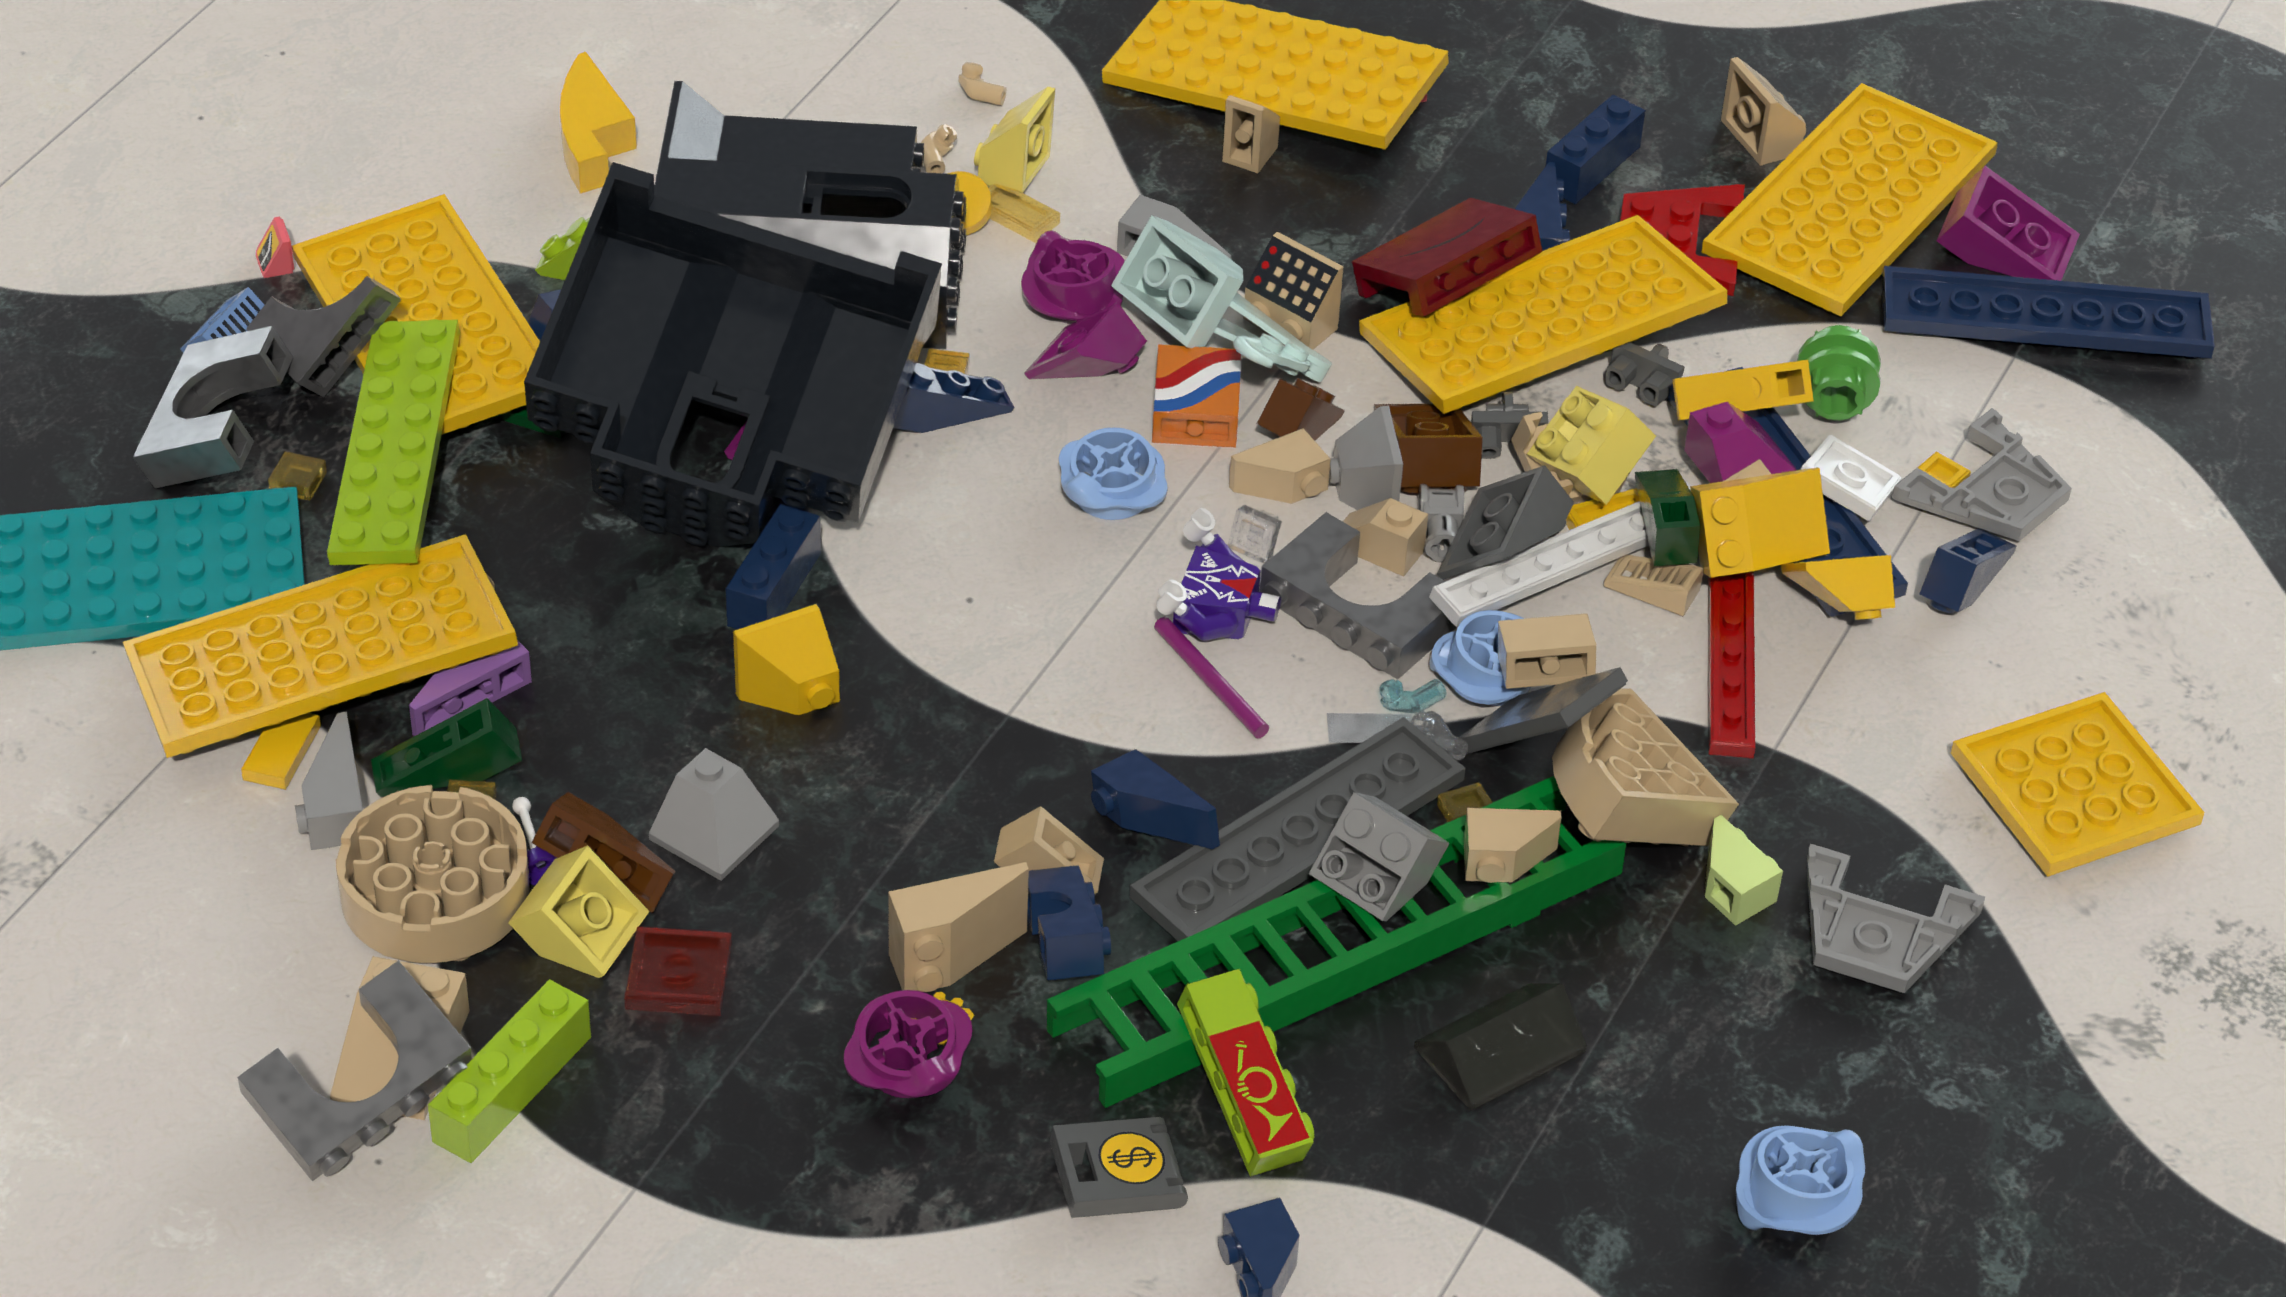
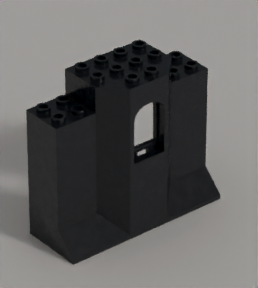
M674 81L654 185L655 196L895 269L900 251L942 263L937 323L922 348L946 349L948 333H956L957 308H951V306H959L960 281H957V279H962L963 255L961 253H965L966 229H964V224L961 222L966 220L967 198L964 197V192L959 191L957 174L921 172V169L917 168L923 167L924 143H917V126L727 116L719 112L683 81ZM824 194L886 197L897 199L902 203V213L890 218L821 215ZM805 203L813 204L811 213H803Z
M613 162L525 378L527 418L543 430L556 431L558 429L574 434L582 442L594 444L590 452L593 491L651 532L663 533L667 531L681 536L686 542L696 546L708 544L715 547L755 543L763 532L775 497L782 499L785 504L793 508L803 509L808 507L823 512L828 518L835 521L845 522L850 520L859 523L921 349L937 323L942 263L900 251L895 269L655 196L654 174ZM692 400L748 417L728 473L721 481L716 483L674 471L670 466V457Z

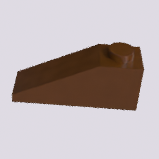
M569 792L551 804L531 842L557 858L588 845L651 913L656 910L676 872L609 815Z

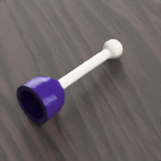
M518 797L513 801L512 808L516 814L520 815L530 846V850L527 849L529 881L531 885H536L557 857L531 843L536 835L529 815L531 803L526 797ZM545 863L547 864L546 866H544V867H542V868L539 867V866H541V865H543V864H545Z

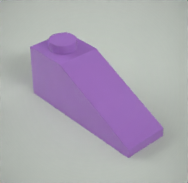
M518 641V646L503 650L498 654L487 655L459 664L452 669H443L435 672L409 704L412 735L416 736L486 698L494 702L531 683L529 651Z

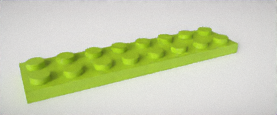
M458 320L383 322L375 334L371 335L327 549L330 565L418 563L460 336Z

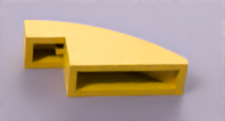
M587 52L578 54L565 78L561 92L560 123L564 161L572 181L581 194L603 187L609 172L608 157L637 149L635 117Z

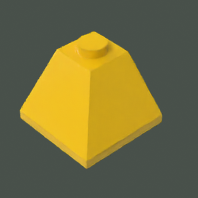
M1891 555L1781 565V572L1839 612H1854L1855 620L1882 618L1881 609L1895 608Z
M817 604L733 631L735 688L739 700L795 715H802L840 702L839 668Z

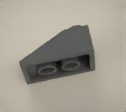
M1545 465L1478 488L1437 573L1438 576L1444 580L1509 558L1548 537L1555 536L1565 527L1567 516L1574 501Z

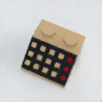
M1276 232L1271 237L1245 287V299L1303 344L1314 350L1338 329L1343 266ZM1243 316V319L1254 324L1252 321Z

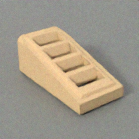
M1625 555L1620 557L1604 581V587L1684 616L1700 591L1704 569L1691 564L1654 566L1652 558ZM1625 570L1632 572L1630 577L1622 576Z

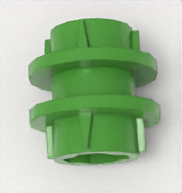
M1834 325L1826 327L1819 332L1816 330L1814 336L1807 339L1799 349L1797 361L1808 360L1814 399L1813 402H1806L1805 404L1815 410L1817 417L1820 415L1830 420L1840 421L1850 419L1857 414L1862 415L1863 409L1869 407L1878 396L1881 379L1879 375L1881 358L1877 346L1868 337L1861 334V329L1856 330L1849 326Z

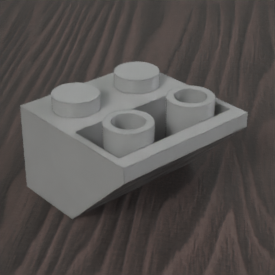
M1353 792L1309 874L1380 920L1387 921L1428 883L1449 842L1377 797Z

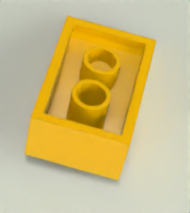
M1818 467L1690 486L1700 522L1698 547L1700 567L1704 569L1703 573L1711 578L1761 570L1830 554L1820 468Z

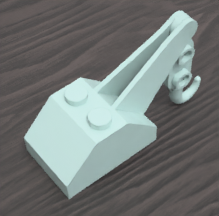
M1151 215L1111 285L1115 290L1188 348L1205 347L1214 332L1234 341L1233 346L1235 350L1249 360L1267 368H1272L1275 363L1280 369L1293 376H1297L1298 372L1317 382H1322L1332 365L1327 358L1303 344L1237 293L1244 281L1243 269L1210 244L1167 220ZM1228 306H1230L1271 336L1263 333L1261 337H1258L1222 317Z

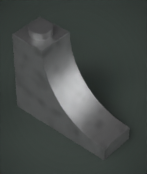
M366 276L344 298L319 309L297 310L271 296L246 330L251 331L273 326L293 356L287 373L297 384L325 397L371 339V335L375 334L380 325L383 324L402 299L393 290Z

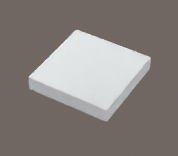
M1829 435L1801 468V470L1820 468L1823 494L1869 522L1891 496L1894 486L1902 479L1898 474L1832 435Z

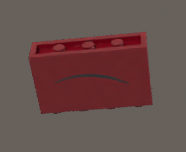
M1469 198L1353 260L1352 265L1360 297L1368 298L1388 286L1401 289L1409 294L1412 314L1425 317L1541 253L1542 246L1536 215Z

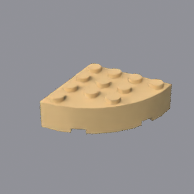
M1619 689L1568 727L1557 743L1552 757L1553 772L1560 792L1574 816L1580 822L1578 824L1579 830L1594 841L1613 840L1625 843L1648 842L1656 845L1665 843L1682 846H1709L1714 818L1722 815L1728 821L1739 805L1632 689Z

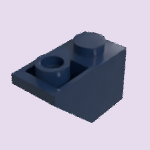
M1280 1197L1224 1215L1223 1235L1218 1237L1219 1251L1226 1265L1232 1264L1238 1275L1237 1283L1241 1297H1281L1297 1266L1300 1235Z

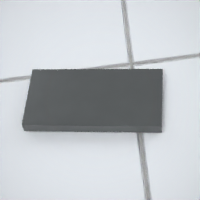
M1621 667L1518 695L1499 707L1455 741L1462 753L1469 754L1568 728L1625 686L1628 680Z

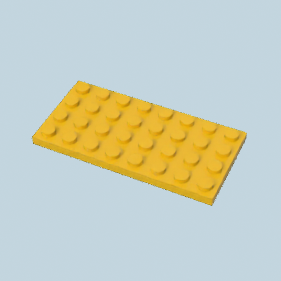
M1159 0L1102 69V80L1106 84L1224 112L1226 111V99L1231 95L1267 107L1280 116V125L1386 150L1449 64L1447 50L1434 48L1427 44H1416L1398 40L1392 36L1367 33L1356 28L1336 26L1321 20H1310L1292 16L1285 12L1257 8L1254 5H1244L1226 0Z
M1861 83L1703 240L1701 252L1713 258L1735 260L1738 262L1737 269L1827 311L1842 316L1883 273L1884 266H1890L1955 198L1957 192L1995 156L1998 142Z
M445 194L291 246L295 261L323 307L344 298L368 276L393 290L402 299L384 322L428 321L433 319L458 320L460 336L441 435L526 405L524 381L540 341ZM370 340L354 359L363 374Z
M1639 215L1546 249L1425 317L1412 314L1409 301L1359 320L1360 334L1445 414L1459 410L1463 406L1481 399L1495 396L1499 392L1522 383L1530 382L1535 378L1558 369H1564L1571 364L1594 355H1600L1617 346L1636 341L1653 332L1672 327L1689 318L1705 314L1712 309L1727 304V289Z
M465 534L420 548L418 563L369 564L124 641L123 645L166 758L179 754L190 753L197 748L222 740L234 739L241 734L269 725H277L285 720L306 713L321 711L331 705L356 697H364L390 686L408 683L418 677L443 669H452L459 664L498 654L503 650L518 646L516 632Z

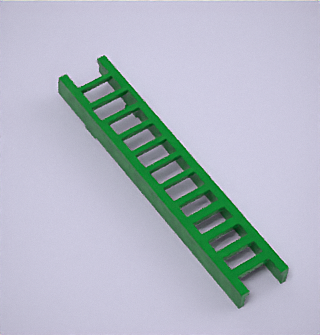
M1552 776L1482 808L1554 810L1562 812L1566 809V801L1560 792L1555 776ZM1466 815L1430 830L1449 842L1430 880L1451 904L1450 906L1426 915L1411 898L1400 909L1412 923L1387 933L1371 913L1321 881L1316 880L1047 999V1031L1054 1038L1094 1019L1100 1018L1125 1051L1096 1064V1073L1099 1076V1101L1104 1108H1107L1202 1065L1182 1015L1162 989L1180 981L1186 986L1187 984L1206 979L1208 977L1203 971L1220 963H1223L1229 972L1240 969L1245 983H1250L1255 989L1259 1004L1257 1011L1263 1025L1269 1026L1274 1032L1509 925L1513 928L1539 916L1541 910L1622 874L1626 843L1622 841L1601 840L1592 841L1581 846L1567 829L1560 824L1558 843L1567 853L1545 863L1540 861L1529 870L1533 875L1509 885L1507 882H1486L1490 888L1466 898L1439 867L1452 860L1455 863L1464 860V832ZM1344 908L1349 911L1372 939V941L1349 951L1343 947L1321 920V918ZM1307 926L1332 959L1306 969L1281 936ZM1263 945L1289 978L1269 986L1244 953ZM1139 999L1142 1000L1166 1031L1165 1034L1147 1042L1121 1010V1007Z

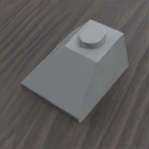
M1380 406L1335 440L1334 458H1330L1329 484H1336L1339 501L1356 510L1389 498L1397 501L1400 500L1403 461L1389 406Z
M705 748L675 776L649 831V840L722 881L779 827V819L741 767Z

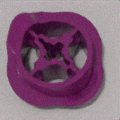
M1046 231L1038 238L1035 248L1029 257L1026 270L1022 275L1021 286L1024 298L1038 312L1057 319L1078 321L1115 303H1119L1121 306L1123 295L1111 285L1125 260L1115 250L1099 243L1086 240H1070L1064 238L1056 231Z
M902 990L882 995L866 1005L858 1016L855 1031L844 1051L846 1071L858 1084L868 1088L879 1089L886 1094L899 1098H916L937 1093L947 1087L959 1072L963 1054L972 1038L970 1017L960 1006L949 1001L938 1000L924 992ZM890 1030L887 1035L878 1039V1045L869 1049L871 1041L877 1032ZM947 1039V1044L940 1056L927 1060V1055L937 1049V1044Z

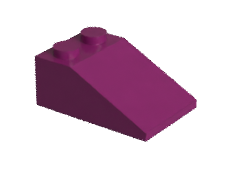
M1984 166L1957 192L1936 241L1970 265L2012 277L2061 281L2080 234L1987 166Z

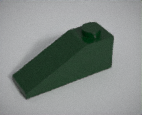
M488 698L371 759L375 791L380 797L418 786L432 785V788L435 789L484 781L522 761L516 727Z

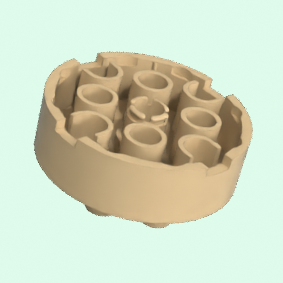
M432 785L397 791L375 801L362 810L349 823L341 836V846L336 859V872L344 918L352 932L363 943L387 957L416 963L465 960L491 947L513 929L508 922L530 893L526 840L519 822L500 802L472 789L460 787L459 793L433 791Z

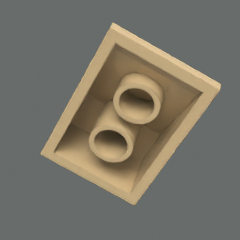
M1026 862L888 892L889 956L902 990L931 992L938 988L951 986L1027 932L1029 868Z
M373 956L359 988L397 960ZM400 961L460 1034L470 1011L466 973ZM359 989L356 994L330 1094V1100L356 1102L375 1095L391 1080L398 1064L399 1056L395 1047L361 1006ZM437 1090L429 1095L430 1100L409 1118L425 1120L428 1113V1104L434 1099Z

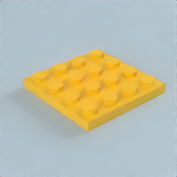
M2106 692L1953 741L1951 755L2047 877L2199 826L2205 812Z

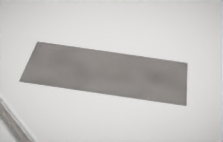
M1327 713L1329 742L1362 743L1402 717H1405L1412 723V714Z

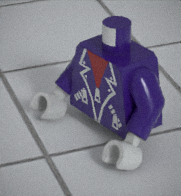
M1199 508L1184 525L1183 533L1188 540L1193 542L1201 540L1203 544L1202 546L1195 547L1181 584L1175 580H1168L1158 590L1161 597L1157 600V608L1164 615L1173 613V624L1183 634L1195 635L1202 641L1218 638L1241 639L1245 636L1252 617L1272 622L1276 621L1281 597L1259 592L1261 570L1257 566L1245 562L1235 554L1219 534L1213 535L1210 532L1215 526L1213 515L1207 509Z

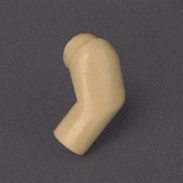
M965 62L962 65V74H959L958 81L966 94L971 99L1002 106L1006 98V87L984 82L981 78L983 67L980 64Z
M940 125L937 131L931 132L921 141V143H924V166L927 173L942 174L945 171L943 156L951 151L954 147L953 142L957 139L955 129L949 125Z

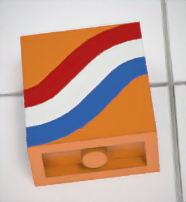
M1158 344L1152 443L1236 448L1241 354L1229 348H1188L1179 345Z

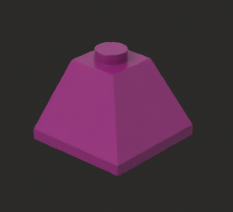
M1115 303L1065 326L1024 374L1028 379L1099 377L1114 370L1122 373L1138 361L1139 357L1136 354L1145 345L1147 340L1120 304Z
M1729 402L1690 412L1684 451L1710 483L1722 482L1759 459L1771 474L1797 470L1759 422Z

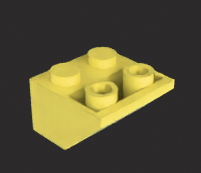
M1576 386L1563 401L1562 406L1546 428L1539 434L1536 442L1527 454L1540 465H1545L1549 471L1556 472L1560 479H1570L1574 484L1573 488L1580 493L1607 505L1656 435L1627 407Z

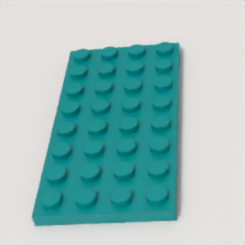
M297 486L0 515V651L139 637L305 585Z

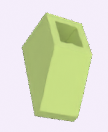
M1719 815L1713 820L1708 847L1705 898L1736 926L1777 902L1783 870L1773 858L1766 856L1749 841L1740 829L1735 828L1722 815Z

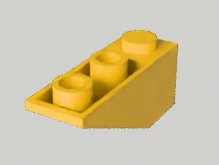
M1808 360L1672 379L1678 421L1689 419L1690 412L1724 402H1729L1743 412L1814 401Z

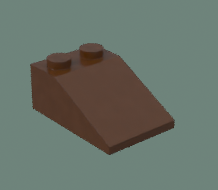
M1374 404V411L1380 406H1389L1403 461L1401 491L1419 493L1420 484H1427L1428 487H1442V489H1454L1456 485H1463L1464 491L1467 490V487L1480 486L1483 437L1461 409L1443 414L1434 404Z

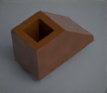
M1297 378L1294 384L1279 379L1256 424L1280 437L1304 428L1315 441L1342 417L1345 410L1332 404L1335 398L1333 394L1315 385H1311Z

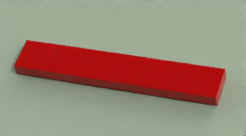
M1754 571L1709 577V754L1754 758L1756 748Z

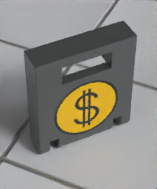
M1162 1117L1053 1126L1050 1145L1071 1218L1178 1209L1186 1205L1188 1194L1183 1186V1178L1170 1136L1167 1133L1166 1122ZM1086 1149L1095 1181L1079 1182L1074 1165L1082 1164Z

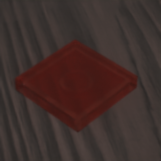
M637 927L624 998L625 1010L721 1016L732 946V934L728 932Z

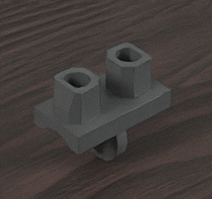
M1628 342L1613 348L1612 360L1607 367L1605 382L1608 386L1619 391L1625 389L1630 383L1640 388L1639 396L1644 402L1657 406L1663 400L1668 401L1669 388L1673 385L1672 379L1682 378L1685 366L1669 360V349L1662 344H1657L1651 351H1648Z
M1512 392L1502 393L1501 404H1486V411H1472L1471 423L1483 437L1482 459H1495L1499 457L1502 451L1501 442H1512L1511 439L1523 416L1537 413L1529 412L1528 404H1514ZM1542 412L1543 417L1538 426L1549 423L1548 412Z

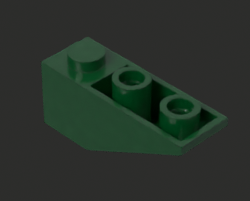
M1678 469L1635 472V480L1653 565L1666 566L1697 563L1700 522L1694 496Z

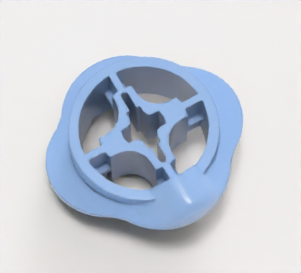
M1115 427L1099 429L1085 435L1080 440L1068 443L1060 451L1061 484L1065 494L1083 511L1094 517L1105 520L1129 518L1142 512L1145 508L1160 504L1167 495L1168 487L1164 474L1165 464L1161 454L1143 436L1134 431Z
M1496 610L1479 611L1467 616L1459 624L1457 631L1447 633L1437 640L1429 660L1430 669L1437 672L1460 696L1479 704L1502 706L1510 699L1528 693L1531 687L1506 689L1498 659V621L1524 618L1512 613Z
M1776 1126L1756 1134L1745 1146L1739 1162L1736 1202L1741 1223L1750 1230L1772 1228L1811 1235L1831 1233L1846 1226L1856 1215L1862 1201L1865 1160L1860 1137L1855 1132L1846 1129L1839 1132H1828L1795 1126Z

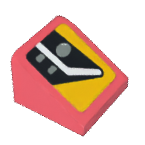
M280 216L273 218L256 250V258L264 278L290 274L294 270L291 241L285 223Z

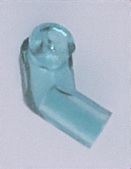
M1394 679L1383 682L1379 687V692L1382 696L1380 702L1387 710L1411 714L1423 712L1443 700L1447 695L1444 685L1438 679H1433L1414 691H1403L1402 682L1399 680L1395 681Z

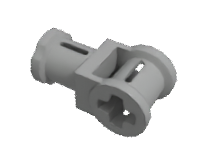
M1420 484L1418 510L1428 514L1426 531L1428 537L1424 543L1425 553L1434 561L1443 562L1463 522L1464 487L1463 485H1456L1454 489H1428L1427 484ZM1442 539H1444V550L1440 549Z

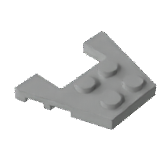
M1991 408L1969 426L1967 438L1995 454L1994 457L1955 488L1945 485L1921 469L1916 468L1894 486L1892 498L1898 502L2020 541L2069 500L2072 488L2040 455L2034 457L2022 445L2023 437L2018 432L2016 434L2009 432L2001 423L2003 417Z
M1810 844L1806 864L1813 965L1905 993L1982 912L1985 896L1949 885H1944L1937 908L1932 917L1843 891L1840 888L1848 870L1851 856Z

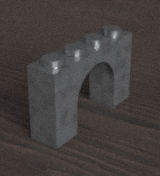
M273 326L187 345L133 456L139 469L144 472L154 488L242 469L254 440L233 410L211 415L207 414L217 405L233 396L281 385L293 356Z
M1325 512L1262 565L1260 592L1280 596L1281 611L1398 680L1433 649L1439 638L1457 628L1429 598L1432 588L1446 581L1429 572L1399 599L1382 605H1361L1341 598L1333 592L1330 586L1357 564L1360 531Z
M399 960L359 988L361 1006L391 1041L399 1056L395 1073L388 1084L378 1093L356 1102H338L327 1099L315 1092L306 1083L279 1048H276L237 1077L241 1094L312 1181L322 1174L328 1177L339 1171L349 1161L348 1155L362 1144L369 1147L378 1142L388 1133L390 1129L388 1125L404 1114L406 1117H410L420 1111L430 1100L429 1095L443 1084L446 1086L456 1075L467 1069V1064L472 1060L471 1047Z

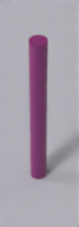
M1164 616L1158 619L1154 629L1255 738L1265 736L1269 731V725L1168 617Z

